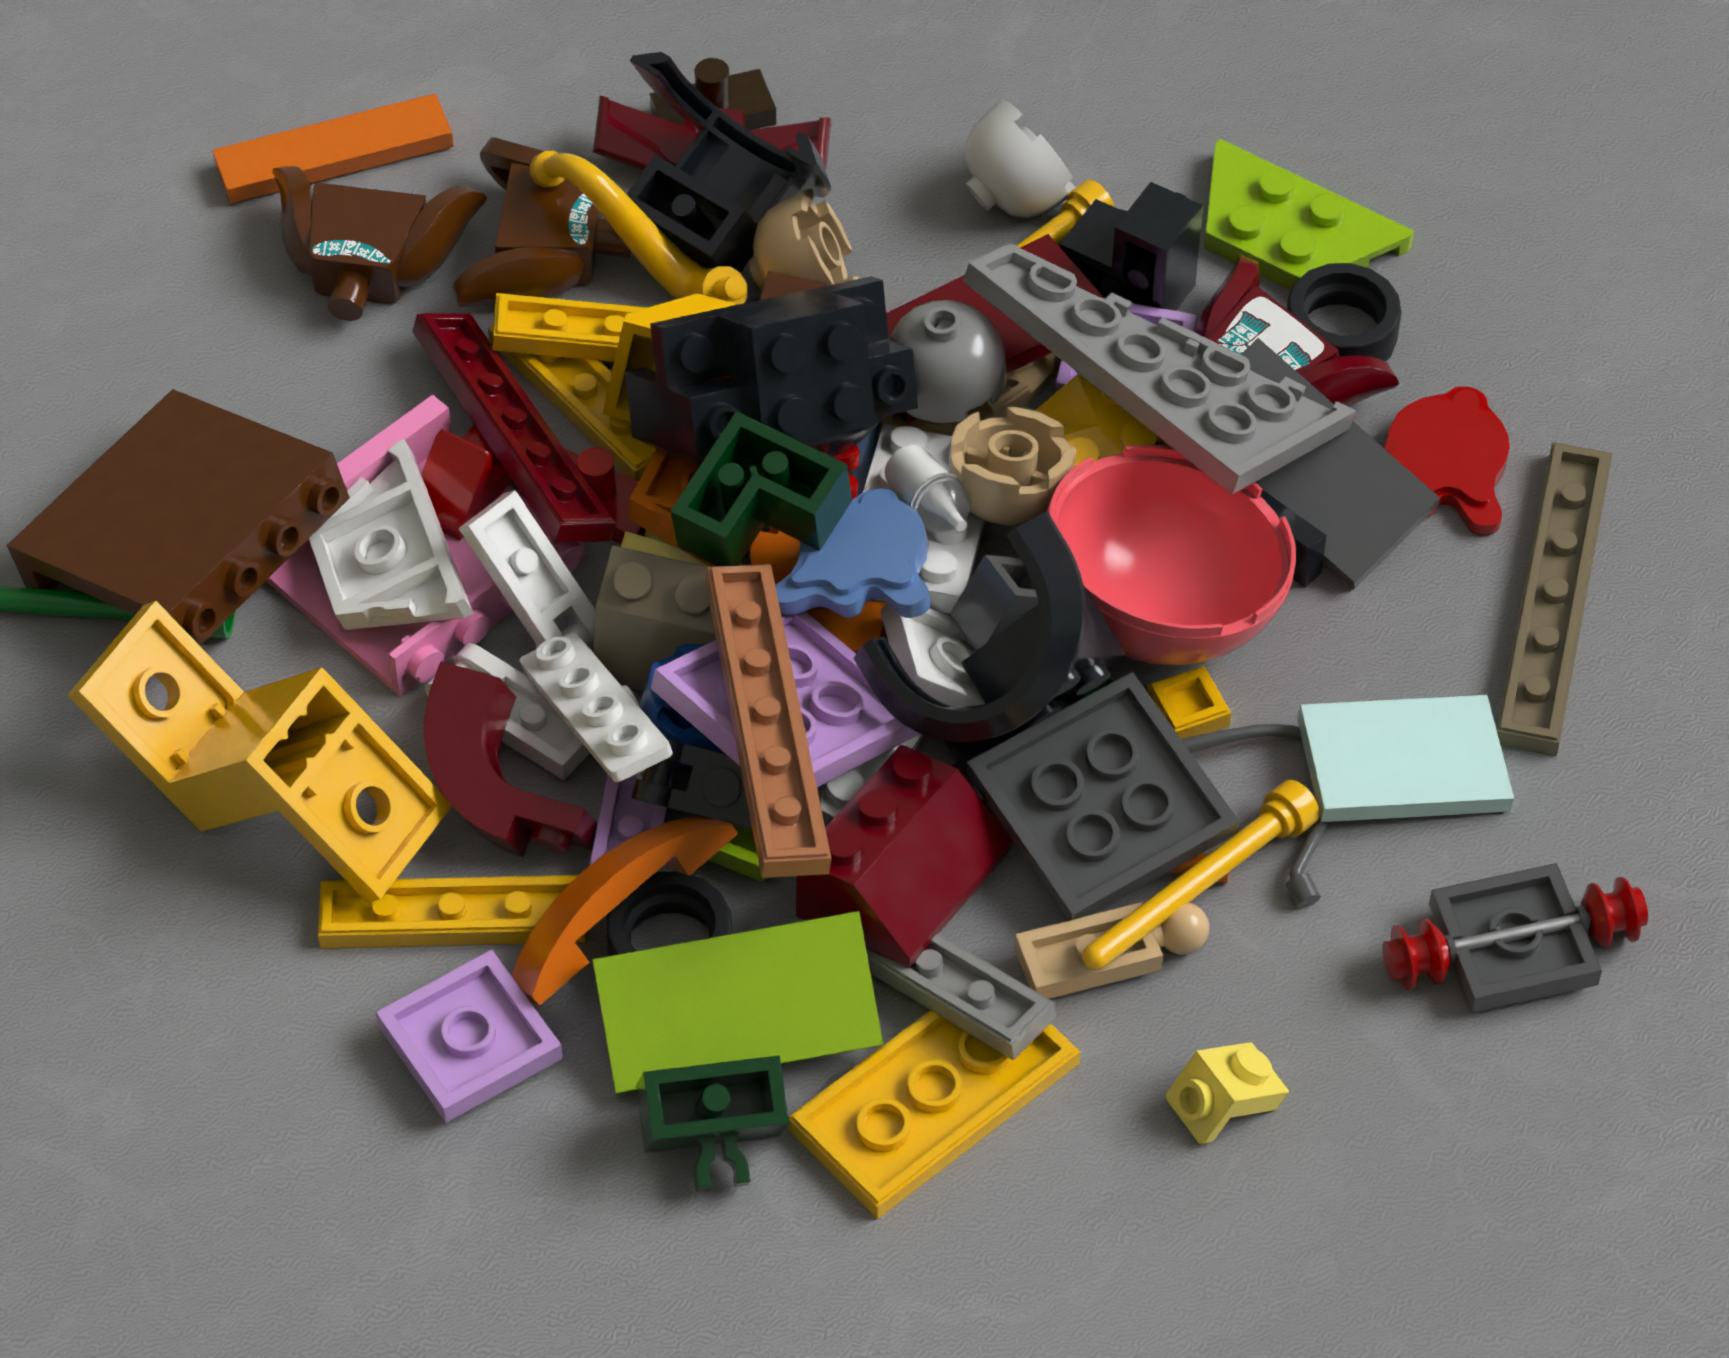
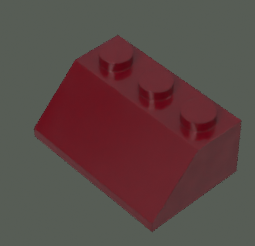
M901 744L825 827L831 854L829 874L796 876V917L808 921L859 911L866 949L910 968L921 953L930 945L934 936L942 931L1011 850V839L958 768Z

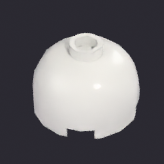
M1002 99L987 111L970 131L965 143V163L973 178L965 185L977 202L987 211L994 205H997L1010 216L1031 218L1043 215L1061 204L1068 197V192L1075 188L1070 182L1073 177L1060 157L1041 134L1036 136L1027 127L1020 129L1015 122L1022 117V113L1011 103Z

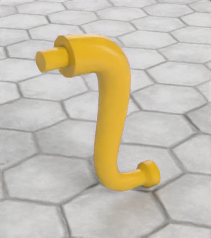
M544 151L533 158L530 164V175L536 184L541 187H555L565 179L574 184L595 205L643 267L674 298L679 299L699 293L735 304L745 303L747 299V283L740 272L732 267L709 269L695 262L678 248L629 196L595 165L577 155L557 153L556 151Z

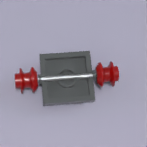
M1554 863L1432 889L1429 906L1438 928L1429 919H1423L1420 922L1418 934L1408 936L1400 925H1394L1391 929V940L1383 942L1382 952L1385 968L1390 979L1393 981L1400 979L1407 991L1415 988L1417 975L1427 973L1433 983L1436 985L1442 984L1449 964L1452 963L1470 1010L1473 1013L1598 985L1602 969L1587 934L1602 948L1610 947L1613 933L1622 931L1628 941L1636 942L1640 937L1641 927L1648 924V908L1640 888H1632L1624 877L1616 878L1613 892L1606 894L1603 893L1596 883L1588 884L1581 900V906L1575 907L1558 864Z

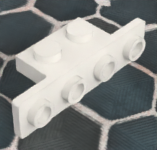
M573 632L563 637L548 639L541 643L536 650L520 658V663L526 675L614 782H621L633 775L643 780L645 769L669 758L673 754L669 741L641 710L631 689L627 685L621 686L577 633Z

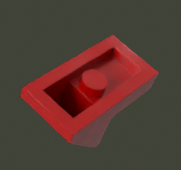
M475 424L472 425L462 438L441 429L435 437L421 473L443 533L459 541L464 536L458 528L494 502L512 481Z

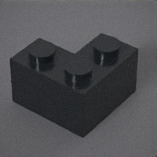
M1150 182L1128 211L1117 209L1095 199L1060 243V248L1105 299L1111 293H1114L1131 301L1133 304L1176 311L1196 285L1203 205L1181 193L1173 192Z

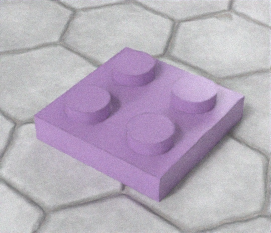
M493 950L482 954L376 1011L379 1029L445 1123L563 1059L561 1043Z

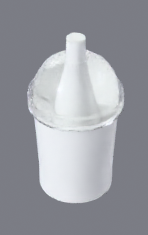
M907 445L897 450L886 464L885 478L903 502L915 509L920 515L925 530L948 533L954 530L961 532L967 527L965 520L970 512V498L964 488L963 480L959 476L947 471L920 445Z

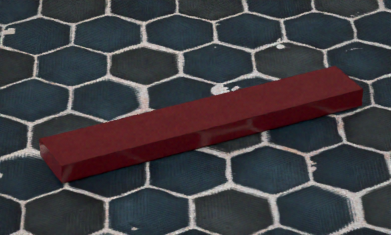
M470 313L417 314L412 330L413 334L553 541H611L616 522L497 351L492 350L491 342Z

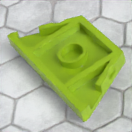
M1220 138L1215 143L1205 249L1234 263L1239 254L1255 260L1259 265V275L1292 290L1294 283L1311 269L1331 263H1352L1369 268L1370 259L1391 250H1394L1400 256L1411 249L1414 230Z

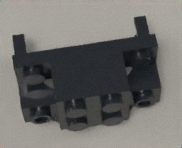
M872 276L650 323L655 371L645 367L625 371L632 437L676 459L699 466L736 411L833 457L860 443L885 416L918 409L913 348L889 340L883 280ZM719 377L732 379L727 381H705Z

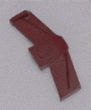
M599 96L593 153L641 170L646 168L654 155L676 166L698 136L700 130L685 118L684 126L611 101L608 97ZM719 108L741 126H745L746 116L744 110ZM829 117L819 118L817 121L749 130L782 151H785L790 146L800 152L795 136L798 132L805 134L818 150L826 170L831 136V119Z

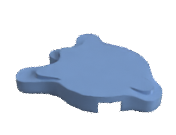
M871 489L852 499V502L821 550L800 542V555L797 564L788 576L775 585L781 614L786 616L796 615L815 607H825L840 616L851 618L857 616L862 611L866 602L874 599L883 600L905 618H914L926 613L931 606V599L928 587L920 578L919 573L927 560L929 544L925 526L920 515L915 509L898 500L897 494L889 489Z

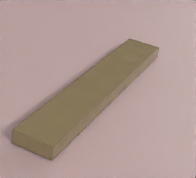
M1556 442L1551 444L1496 727L1501 746L1557 756L1613 453Z

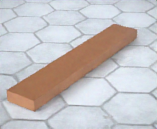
M771 564L707 567L706 590L761 877L829 874L831 854Z

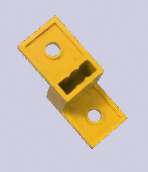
M157 601L142 606L67 695L201 832L279 811L366 902L379 900L383 897L452 807L440 790L323 667L244 692ZM149 677L160 680L167 690L168 700L162 711L151 706L146 698L145 685ZM361 791L370 794L376 803L377 816L372 825L365 823L358 815L356 809V800Z

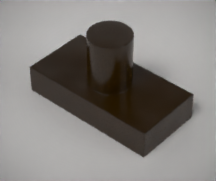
M718 58L701 60L695 66V83L692 85L717 108L744 110L746 116L744 128L754 130L777 125L776 106L760 69L729 75V66ZM656 92L650 93L652 115L684 126V117L668 105Z

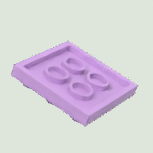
M806 611L796 615L786 616L781 614L817 787L920 734L902 724L881 704L853 659L856 655L855 652ZM716 640L656 668L650 689L740 766Z

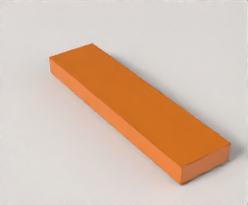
M434 93L212 149L216 169L229 204L280 191L272 173L273 168L297 166L306 175L310 184L451 148L454 145L452 131L438 97Z

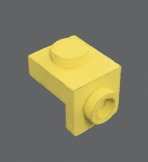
M1252 1042L1197 1050L1167 1091L1166 1100L1199 1144H1205L1215 1140L1230 1118L1277 1110L1290 1091L1273 1071L1268 1058L1258 1051Z

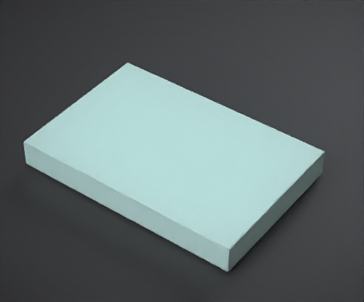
M1487 695L1300 705L1297 720L1321 822L1510 812L1514 795Z

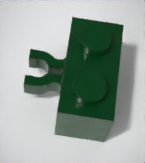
M780 1055L646 1071L642 1073L636 1084L644 1153L698 1147L699 1158L694 1167L696 1192L708 1191L712 1187L709 1166L716 1159L714 1144H721L723 1161L728 1163L733 1170L734 1187L748 1186L751 1182L748 1162L743 1153L738 1149L736 1142L780 1136L789 1124Z

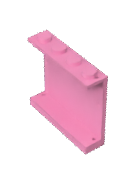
M431 395L338 462L337 465L346 489L348 490L360 477L371 483L393 461L388 450L402 439H405L413 452L419 470L422 473L436 435L441 429L452 433L449 407L434 395ZM508 485L497 499L504 493L514 491V489ZM518 493L571 573L579 565L581 559L586 556L585 542H554L526 499ZM445 533L443 534L473 614L466 618L345 630L335 616L309 539L266 580L270 586L399 697L419 682L423 683L430 680L436 675L440 661L447 662L468 643H479L491 627L513 612V609L466 539L463 537L459 541Z

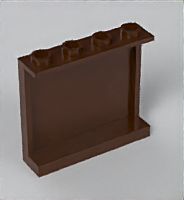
M172 389L6 546L26 588L52 590L60 582L134 615L143 605L157 601L200 646L350 497L333 452Z

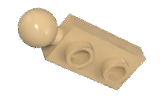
M1142 902L1015 934V951L1029 988L1047 999L1162 970L1163 954L1160 948L1165 947L1167 950L1180 955L1196 952L1208 939L1210 931L1208 918L1200 907L1189 902L1181 906L1166 921L1100 970H1092L1085 966L1082 960L1084 949L1140 907Z

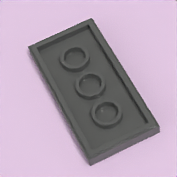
M1259 338L1241 354L1249 358L1251 371L1277 383H1280L1286 376L1306 386L1303 394L1304 397L1332 410L1334 404ZM1352 422L1348 431L1256 481L1265 492L1327 535L1323 563L1353 590L1438 506L1440 497L1355 422Z

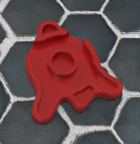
M1461 386L1453 388L1445 394L1424 397L1405 406L1397 413L1389 427L1388 439L1384 449L1440 497L1438 506L1427 517L1432 516L1440 505H1450L1457 510L1472 533L1485 536L1497 532L1501 525L1502 510L1496 498L1494 488L1503 477L1510 444L1509 436L1503 423L1488 407L1487 397L1475 388Z

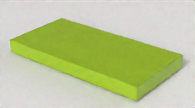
M859 911L592 959L616 1094L636 1091V1084L642 1073L646 1071L780 1055L781 1064L883 1046Z

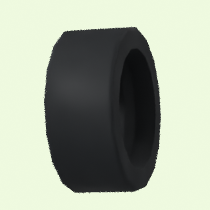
M1331 263L1311 269L1294 283L1287 301V310L1339 350V357L1361 355L1378 358L1386 362L1392 356L1398 340L1402 314L1400 298L1389 280L1374 270L1352 263ZM1345 304L1363 310L1372 316L1378 325L1374 329L1359 335L1341 336L1324 331L1312 323L1308 315L1313 310L1327 305Z
M679 872L654 873L607 914L609 956L636 952L637 950L631 944V932L644 920L664 913H681L698 919L708 928L709 938L732 934V913L722 893L703 878L694 875L688 876Z

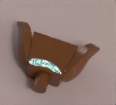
M490 137L480 152V159L492 178L500 187L506 190L495 245V254L479 260L465 270L454 282L453 290L459 307L495 306L496 293L554 298L574 286H586L592 282L596 254L630 258L632 252L607 220L602 218V214L574 184L565 179L555 187H541L534 182L530 175V164L536 155L544 151Z
M299 167L273 168L272 171L280 190L282 237L286 252L300 272L312 276L315 292L321 296L330 297L328 303L329 312L333 316L346 321L360 319L363 315L366 301L392 304L400 299L405 287L414 286L433 275L448 258L469 221L487 200V196L483 192L467 186H456L442 191L428 203L426 202V195L315 182L312 193L308 179Z

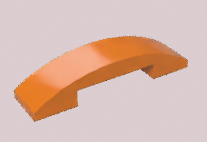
M693 816L658 825L614 847L582 871L552 902L525 942L511 975L528 1000L540 1006L590 963L575 941L662 866L690 876L732 840L738 832L731 823L716 818L710 819L703 816Z

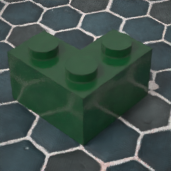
M736 411L670 511L677 546L715 566H738L766 524L815 549L821 550L852 502L848 467L846 463Z

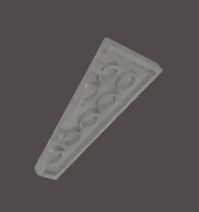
M1011 243L968 264L963 280L964 283L1232 495L1348 431L1357 412L1356 410L1339 402H1336L1331 410L1303 396L1306 386L1286 376L1280 383L1271 381L1250 370L1249 358L1164 317L1155 325L1129 312L1132 302L1114 293H1111L1106 299L1091 294L1076 286L1077 279L1075 274Z

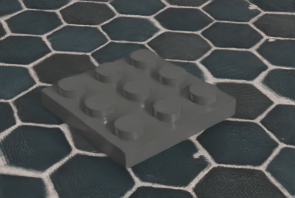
M1133 671L967 762L968 776L1068 921L1096 913L1238 833L1240 821Z

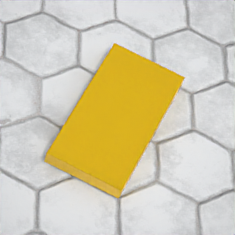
M930 1010L791 1114L787 1130L878 1220L1080 1064L1081 1052L1050 1023L1012 1060Z

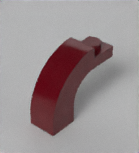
M440 661L426 704L424 742L433 777L452 807L491 843L520 857H524L530 839L540 846L563 853L568 852L570 844L592 850L598 823L584 808L522 791L509 785L505 780L500 763V746L517 698L500 677Z

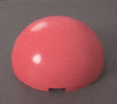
M1152 444L1124 446L1122 454L1105 457L1094 462L1089 457L1072 468L1063 477L1050 500L1047 512L1076 559L1084 588L1090 594L1126 653L1123 656L1150 664L1171 666L1193 665L1227 655L1256 637L1274 618L1284 603L1293 581L1296 547L1294 536L1286 517L1284 516L1279 519L1274 510L1260 497L1263 488L1256 482L1232 495L1222 486L1211 480L1208 475L1175 449L1166 445Z

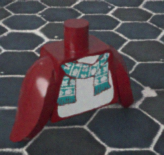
M1240 254L1230 274L1207 303L1195 329V333L1240 355L1259 338L1334 405L1336 402L1350 407L1369 397L1396 388L1399 385V381L1391 367L1383 360L1361 355L1339 357V350L1259 288L1258 262Z

